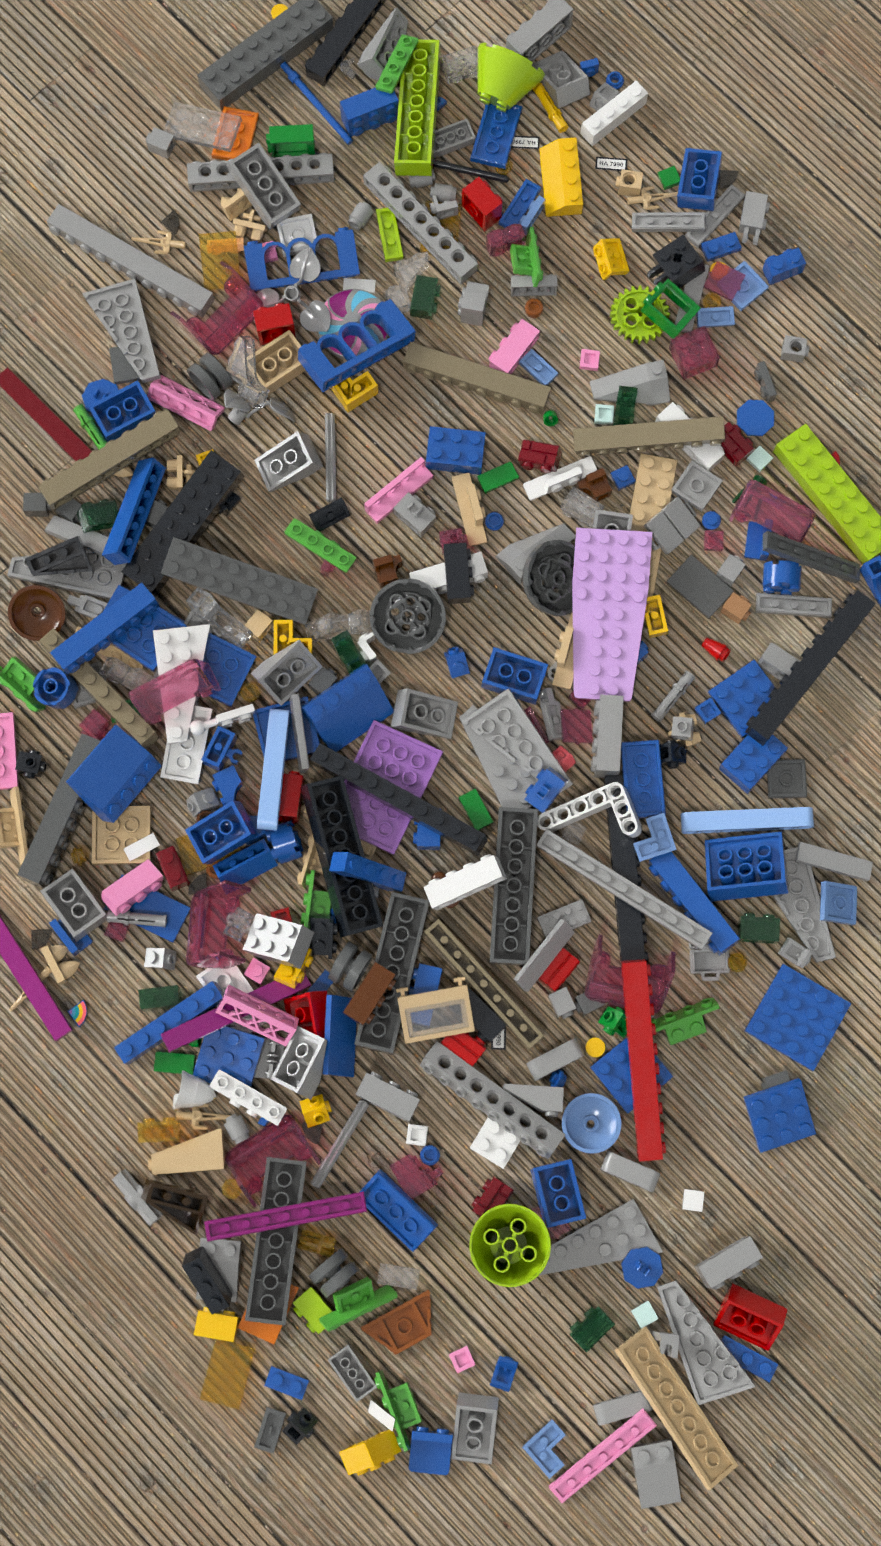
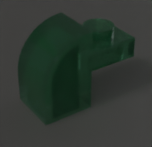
M619 386L613 426L633 424L638 388Z
M347 630L330 639L339 660L348 674L360 666L366 665Z

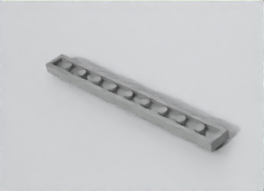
M546 829L536 844L544 852L700 950L704 948L711 937L712 932L548 829Z

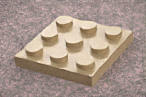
M128 806L114 823L102 821L92 810V865L142 864L148 859L151 861V850L129 861L124 851V848L151 834V806Z

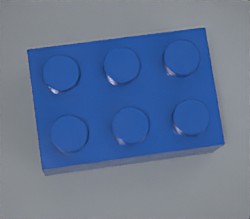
M375 87L340 101L341 120L350 137L359 136L367 130H374L380 125L396 121L399 100L395 91L390 94L376 90Z
M685 149L677 194L678 208L714 211L722 165V151Z
M138 380L88 406L107 442L118 439L125 431L136 428L140 422L151 419L156 413Z
M430 426L426 468L429 470L480 475L482 472L486 432Z
M493 647L481 688L499 694L510 689L516 699L536 705L548 664Z
M747 735L722 762L719 770L746 794H749L786 753L788 747L774 735L769 738L764 746Z
M234 800L185 830L203 864H213L259 835L243 804L240 801Z
M572 1159L530 1170L542 1220L546 1228L586 1219Z

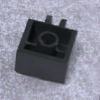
M681 235L653 254L656 266L649 270L647 276L653 278L662 273V275L654 280L653 284L655 286L660 281L664 283L669 279L678 288H681L705 272L704 261L686 237Z

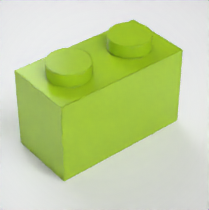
M311 1286L293 1302L295 1305L293 1310L300 1318L302 1316L305 1317L308 1321L306 1326L310 1331L320 1334L325 1328L320 1324L319 1318L333 1311L317 1291Z

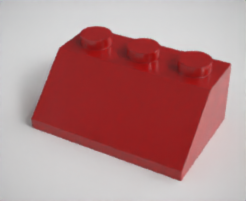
M327 990L307 992L284 1000L286 1013L299 1018V1027L325 1038Z
M732 1283L722 1301L713 1325L769 1351L784 1326L788 1309Z

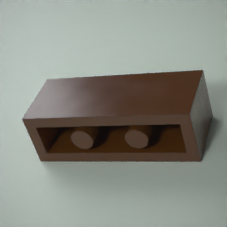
M375 962L344 1010V1015L363 1027L366 1023L370 1024L375 1017L374 1010L377 1006L380 1008L386 999L384 994L387 990L391 991L397 982L394 980L396 975Z

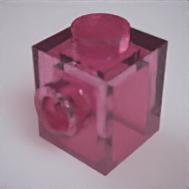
M461 528L439 532L442 555H444V544L466 542L468 545L466 534H462Z
M95 709L79 724L82 730L81 734L83 733L97 740L102 739L106 735L107 729L111 726L109 721Z

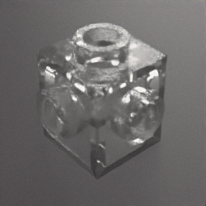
M237 907L234 913L230 912L225 920L227 925L223 933L240 942L245 934H249L255 916Z

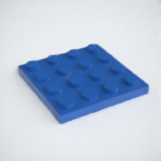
M782 964L744 1032L813 1072L851 1003Z

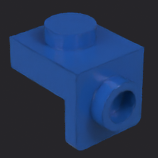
M452 647L447 652H444L451 678L470 673L462 648Z
M499 1356L490 1386L509 1392L518 1362L514 1361L511 1357Z

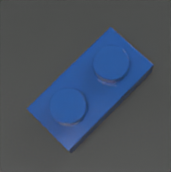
M735 232L703 242L700 246L707 262L741 251L742 248Z
M271 1366L264 1386L302 1400L309 1380Z

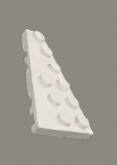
M210 624L153 631L167 745L187 742Z

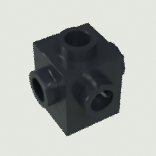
M669 740L659 745L661 765L667 766L668 769L679 768V765L686 764L685 744H679L676 740Z
M29 750V753L19 751L15 770L19 774H24L23 777L35 779V777H41L42 772L45 773L47 762L38 751Z
M303 1407L299 1412L294 1411L287 1418L289 1424L282 1432L298 1445L304 1437L308 1439L315 1432L316 1429L313 1427L318 1420Z

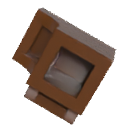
M603 468L586 475V478L578 481L576 485L579 495H589L594 504L610 497L612 493Z
M390 554L373 560V569L380 589L388 583L398 580L396 572L402 567L400 554L393 557Z

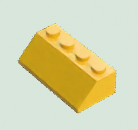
M560 138L539 149L546 217L582 214L583 209L577 138Z

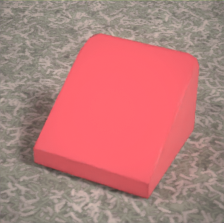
M561 745L552 752L565 772L576 763L573 756Z

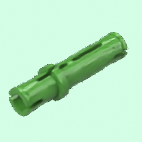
M77 405L73 412H75L80 420L81 427L86 429L92 441L100 450L106 445L107 441L94 423L95 419L90 417L84 405Z

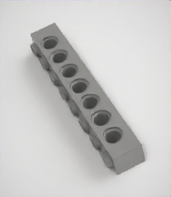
M332 154L284 155L275 158L269 156L277 169H283L279 173L288 185L334 182ZM233 159L228 161L212 160L210 162L194 161L187 163L190 192L240 188L227 169L228 163ZM318 166L319 168L312 169L311 167ZM295 167L301 168L300 170H293ZM223 172H228L227 175H221ZM205 173H209V174H210V175L207 176V177L203 176Z
M378 162L363 175V182L368 189L393 212L396 218L460 284L477 272V259L465 251L463 244L459 241L457 242L448 229H444L441 226L437 217L430 215L427 207L416 200V196L412 191H407L404 188L403 182L392 175L388 166H383ZM383 182L389 183V185L383 186L381 184ZM395 195H400L401 197H400V198H394L393 196H395ZM409 207L413 208L412 211H407L405 209ZM419 220H424L425 223H424V224H419L418 221H419ZM431 233H437V234H438V235L435 236V237L430 236ZM445 245H447V246H449L450 248H449V249H443L442 247L445 246ZM460 258V259H462L463 261H461V262H456V261H454V259Z
M438 1041L423 1058L420 1066L426 1073L432 1074L441 1084L454 1090L459 1097L469 1101L475 1109L484 1112L490 1120L499 1123L505 1131L514 1134L523 1144L529 1145L541 1157L549 1159L564 1138L565 1134ZM440 1064L445 1065L446 1068H442ZM472 1087L476 1088L479 1092L474 1091ZM488 1099H491L495 1104L490 1103ZM536 1134L542 1136L543 1139L538 1138Z

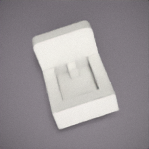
M371 632L359 637L357 645L360 649L359 654L365 662L368 660L370 664H373L377 660V656L368 645L375 640V635Z

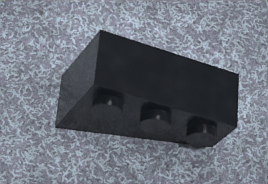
M80 536L25 558L32 576L95 571Z

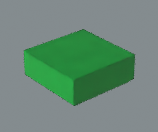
M675 166L659 171L657 174L664 190L677 186L680 183V177Z

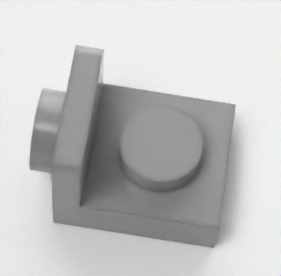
M605 82L594 91L589 105L598 111L620 92Z
M436 195L432 196L430 209L431 213L435 214L438 220L458 215L456 200H447L442 204H438Z

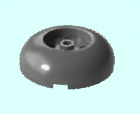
M551 540L537 546L529 554L523 568L522 581L528 600L536 609L551 616H565L573 612L572 581L575 546L564 540ZM555 587L558 589L557 593L553 591Z
M404 578L388 583L377 593L370 609V624L374 635L380 643L394 652L415 654L430 648L440 638L446 622L445 606L440 595L429 584L417 579ZM413 598L415 603L409 605L407 599ZM397 608L399 614L393 615L391 610ZM405 612H411L412 615L408 617L405 615ZM423 613L426 617L424 620H419L417 615ZM409 624L410 629L403 630L402 625Z

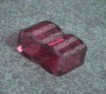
M512 224L504 230H493L486 235V247L490 256H500L506 251H510L511 244L524 245L525 233L521 224Z

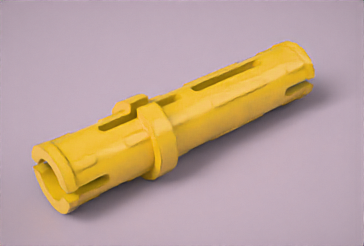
M539 83L533 88V91L558 132H565L569 126L563 119L561 110L555 106L543 83Z

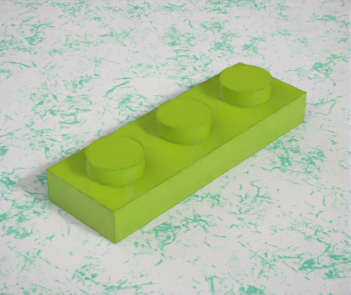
M389 208L376 209V218L385 262L403 260L396 216Z

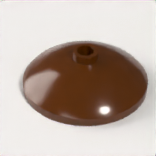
M28 585L21 588L13 595L8 606V619L16 633L28 640L39 641L53 628L59 632L65 621L66 611L63 600L53 589L44 585ZM39 607L41 611L37 613L34 611V608Z

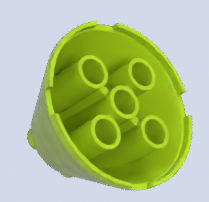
M480 43L477 48V93L480 96L479 101L486 105H489V103L495 105L497 110L505 113L507 109H511L544 79L545 73L540 67L536 70L532 66V61L512 50L495 44L492 47L486 46L487 43Z
M503 1204L486 1211L477 1220L471 1232L469 1249L474 1266L484 1278L499 1286L517 1287L531 1282L544 1270L550 1256L551 1240L546 1225L535 1212L521 1205Z

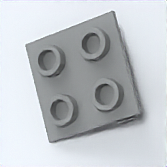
M265 1039L254 1077L271 1079L284 1053V1045L271 1039Z

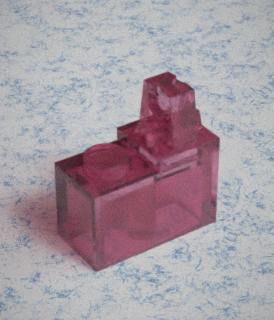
M408 1154L390 1165V1168L403 1191L411 1199H414L433 1188L437 1184L435 1179L444 1173L440 1167L433 1171H430L429 1168L420 1171L419 1167L421 1164L416 1155L412 1157L411 1154Z

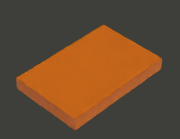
M224 106L212 151V158L228 161L250 149L253 144L259 113Z
M293 1284L290 1285L287 1314L299 1287ZM245 1309L238 1329L275 1344L283 1325L245 1321Z

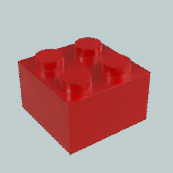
M478 177L462 189L461 206L484 232L501 219L503 201L498 194H494L491 191L490 185L485 180L482 181Z
M278 303L268 308L259 307L253 311L260 346L270 343L288 330L296 338L289 303Z

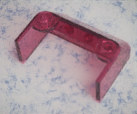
M223 261L219 264L230 275L224 284V290L229 298L205 322L198 317H191L185 321L174 311L170 313L200 345L213 355L220 354L254 320L253 311L263 307V302L231 266Z
M749 480L732 511L729 521L732 522L735 519L738 522L744 523V521L752 520L781 536L802 543L816 518V514L811 509L760 482Z
M192 659L133 689L128 693V696L145 722L155 725L162 720L163 713L195 696L206 698L213 694V690L220 691L221 688L208 662Z
M224 880L194 894L190 910L186 953L187 965L196 968L228 969L245 963V958L235 956L233 950L226 949L229 914L234 913L239 908V897L251 892L250 887Z
M599 934L591 955L585 985V996L593 1001L625 1008L621 967L610 965L611 957L607 952L602 951L603 935ZM671 951L667 965L654 964L650 966L651 976H648V984H652L653 995L649 996L650 1004L653 1003L654 1014L662 1009L675 975V952Z
M289 1114L283 1116L278 1126L271 1123L231 1149L225 1156V1161L238 1186L253 1208L257 1204L252 1195L259 1192L263 1185L261 1177L265 1175L267 1157L290 1159L294 1156L298 1161H305L312 1156L318 1166L322 1164L297 1122Z

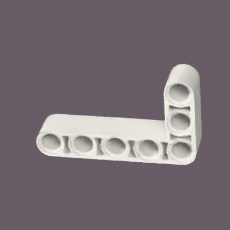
M618 782L603 786L548 810L537 817V826L541 830L546 831L548 829L554 832L612 807L623 833L634 838L639 836L642 831L641 823L629 793ZM621 788L620 795L614 797V790ZM603 796V802L596 804L597 797ZM582 803H585V810L583 812H579V806ZM627 805V813L621 814V808ZM564 811H568V817L562 820L561 814ZM550 818V825L544 827V821ZM634 823L635 829L632 832H628V825Z

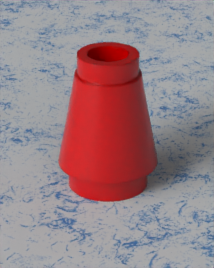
M708 637L701 646L714 659L724 662L731 652L728 645Z

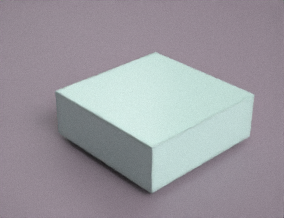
M596 404L594 424L613 425L614 405Z
M759 446L746 460L758 472H761L773 460V457Z
M649 1301L631 1310L641 1329L659 1319Z

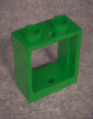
M313 124L269 126V134H266L268 154L271 153L274 158L284 155H315Z
M667 279L664 283L660 281L653 289L655 291L653 296L649 294L642 303L645 305L641 311L674 340L701 307L672 281ZM662 292L686 312L685 316L676 326L652 305Z

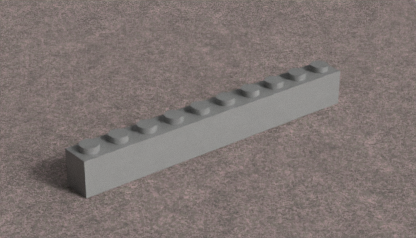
M60 204L57 205L47 220L49 231L52 234L64 237L69 244L78 245L87 254L92 253L99 261L109 263L116 271H123L127 277L140 281L147 289H154L161 297H168L175 305L187 308L188 312L194 316L199 315L203 318L214 302V296L211 291Z

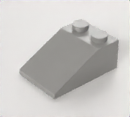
M563 50L532 64L536 70L540 67L545 73V77L540 83H543V86L558 108L565 107L590 95L588 76Z
M299 431L254 460L269 492L306 478L323 467L310 436Z
M298 640L263 661L251 675L282 706L292 694H295L323 666L304 644Z
M408 688L398 690L391 727L407 732L451 739L458 702Z
M297 1026V1030L290 1039L271 1080L311 1100L321 1080L327 1040Z
M503 1085V1089L535 1110L545 1113L546 1117H557L558 1114L563 1112L564 1087Z
M201 1238L200 1247H204L232 1292L231 1302H237L243 1241L220 1239L207 1242V1238ZM197 1291L196 1299H202Z
M459 1392L451 1459L492 1464L499 1397Z
M664 1439L630 1447L641 1509L681 1502L672 1441Z

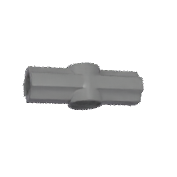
M127 1169L122 1170L112 1179L125 1195L124 1198L135 1211H138L149 1226L163 1216L162 1212L141 1198L144 1187L135 1181Z

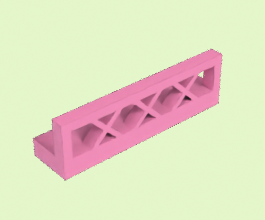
M160 375V379L151 382L147 395L149 400L209 431L215 428L217 418L225 410V407L163 375Z
M420 457L364 503L366 513L376 524L388 516L408 492L413 495L433 479V474L425 466V460Z
M228 985L224 997L215 1012L284 1046H287L294 1035L299 1018L231 985ZM225 1003L234 1006L235 1011L229 1012L222 1008ZM248 1013L253 1019L245 1020L241 1014ZM265 1021L269 1023L270 1028L264 1029L260 1027L259 1022ZM283 1030L288 1035L284 1039L278 1036L276 1031Z

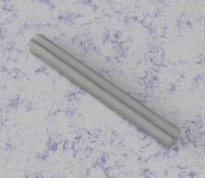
M334 413L325 414L327 502L336 501Z
M359 1100L313 1177L311 1185L320 1188L369 1107L366 1101Z

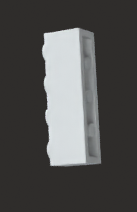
M635 81L585 120L581 125L580 134L591 146L595 145L643 107L647 102L648 92Z
M672 402L656 417L655 422L693 418H689L681 406ZM703 444L702 447L692 448L691 445L682 448L695 463L709 472L723 460L725 455L721 446H710V444Z
M482 552L471 554V560H468V567H472L473 578H469L470 583L483 582L485 578H488V571ZM445 562L409 573V578L429 584L437 593L444 594L447 592Z
M488 854L481 857V861L475 864L471 862L464 865L460 871H450L445 874L446 877L440 880L436 878L429 881V885L425 886L424 890L432 909L438 911L506 880L507 877L499 858Z

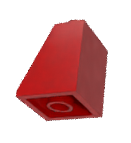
M289 771V774H283L278 822L284 823L292 820L294 824H299L302 802L300 787L304 785V777L299 772Z

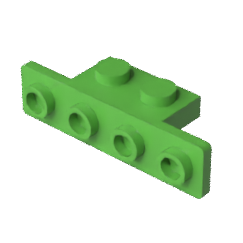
M404 34L401 35L375 86L376 90L390 94L393 93L418 44V38Z
M530 226L525 240L526 246L511 244L510 255L513 273L530 275L533 287H537L539 281L543 279V270L540 267L541 258L538 256L537 234L534 232V227Z
M295 518L284 531L286 536L345 573L349 571L356 561V556L341 548L337 542L330 541L320 531H314Z
M16 656L10 659L4 669L0 666V684L8 687L16 698L21 699L27 704V708L31 711L40 712L45 710L46 706L40 703L33 695L35 693L33 682L36 674Z
M311 870V874L306 876V885L309 886L308 893H304L303 905L307 906L306 913L302 912L301 924H304L308 929H310L311 915L330 916L331 901L328 892L313 890L315 870Z
M705 998L694 1005H686L678 1011L668 1012L656 1019L653 1018L651 1023H655L656 1032L665 1030L668 1043L671 1046L707 1032L702 1015L717 1010L720 1007L714 998Z
M366 1277L333 1293L336 1310L319 1318V1322L327 1331L337 1329L339 1326L353 1321L357 1317L371 1312L383 1304L389 1303L398 1297L397 1292L389 1285L373 1291L372 1281Z
M383 1370L375 1373L376 1377L374 1380L376 1386L383 1393L382 1402L385 1409L388 1408L390 1415L395 1418L393 1429L396 1428L398 1434L396 1439L399 1447L403 1448L404 1452L409 1451L411 1445L405 1428L422 1422V1417L409 1383L406 1382L389 1389Z

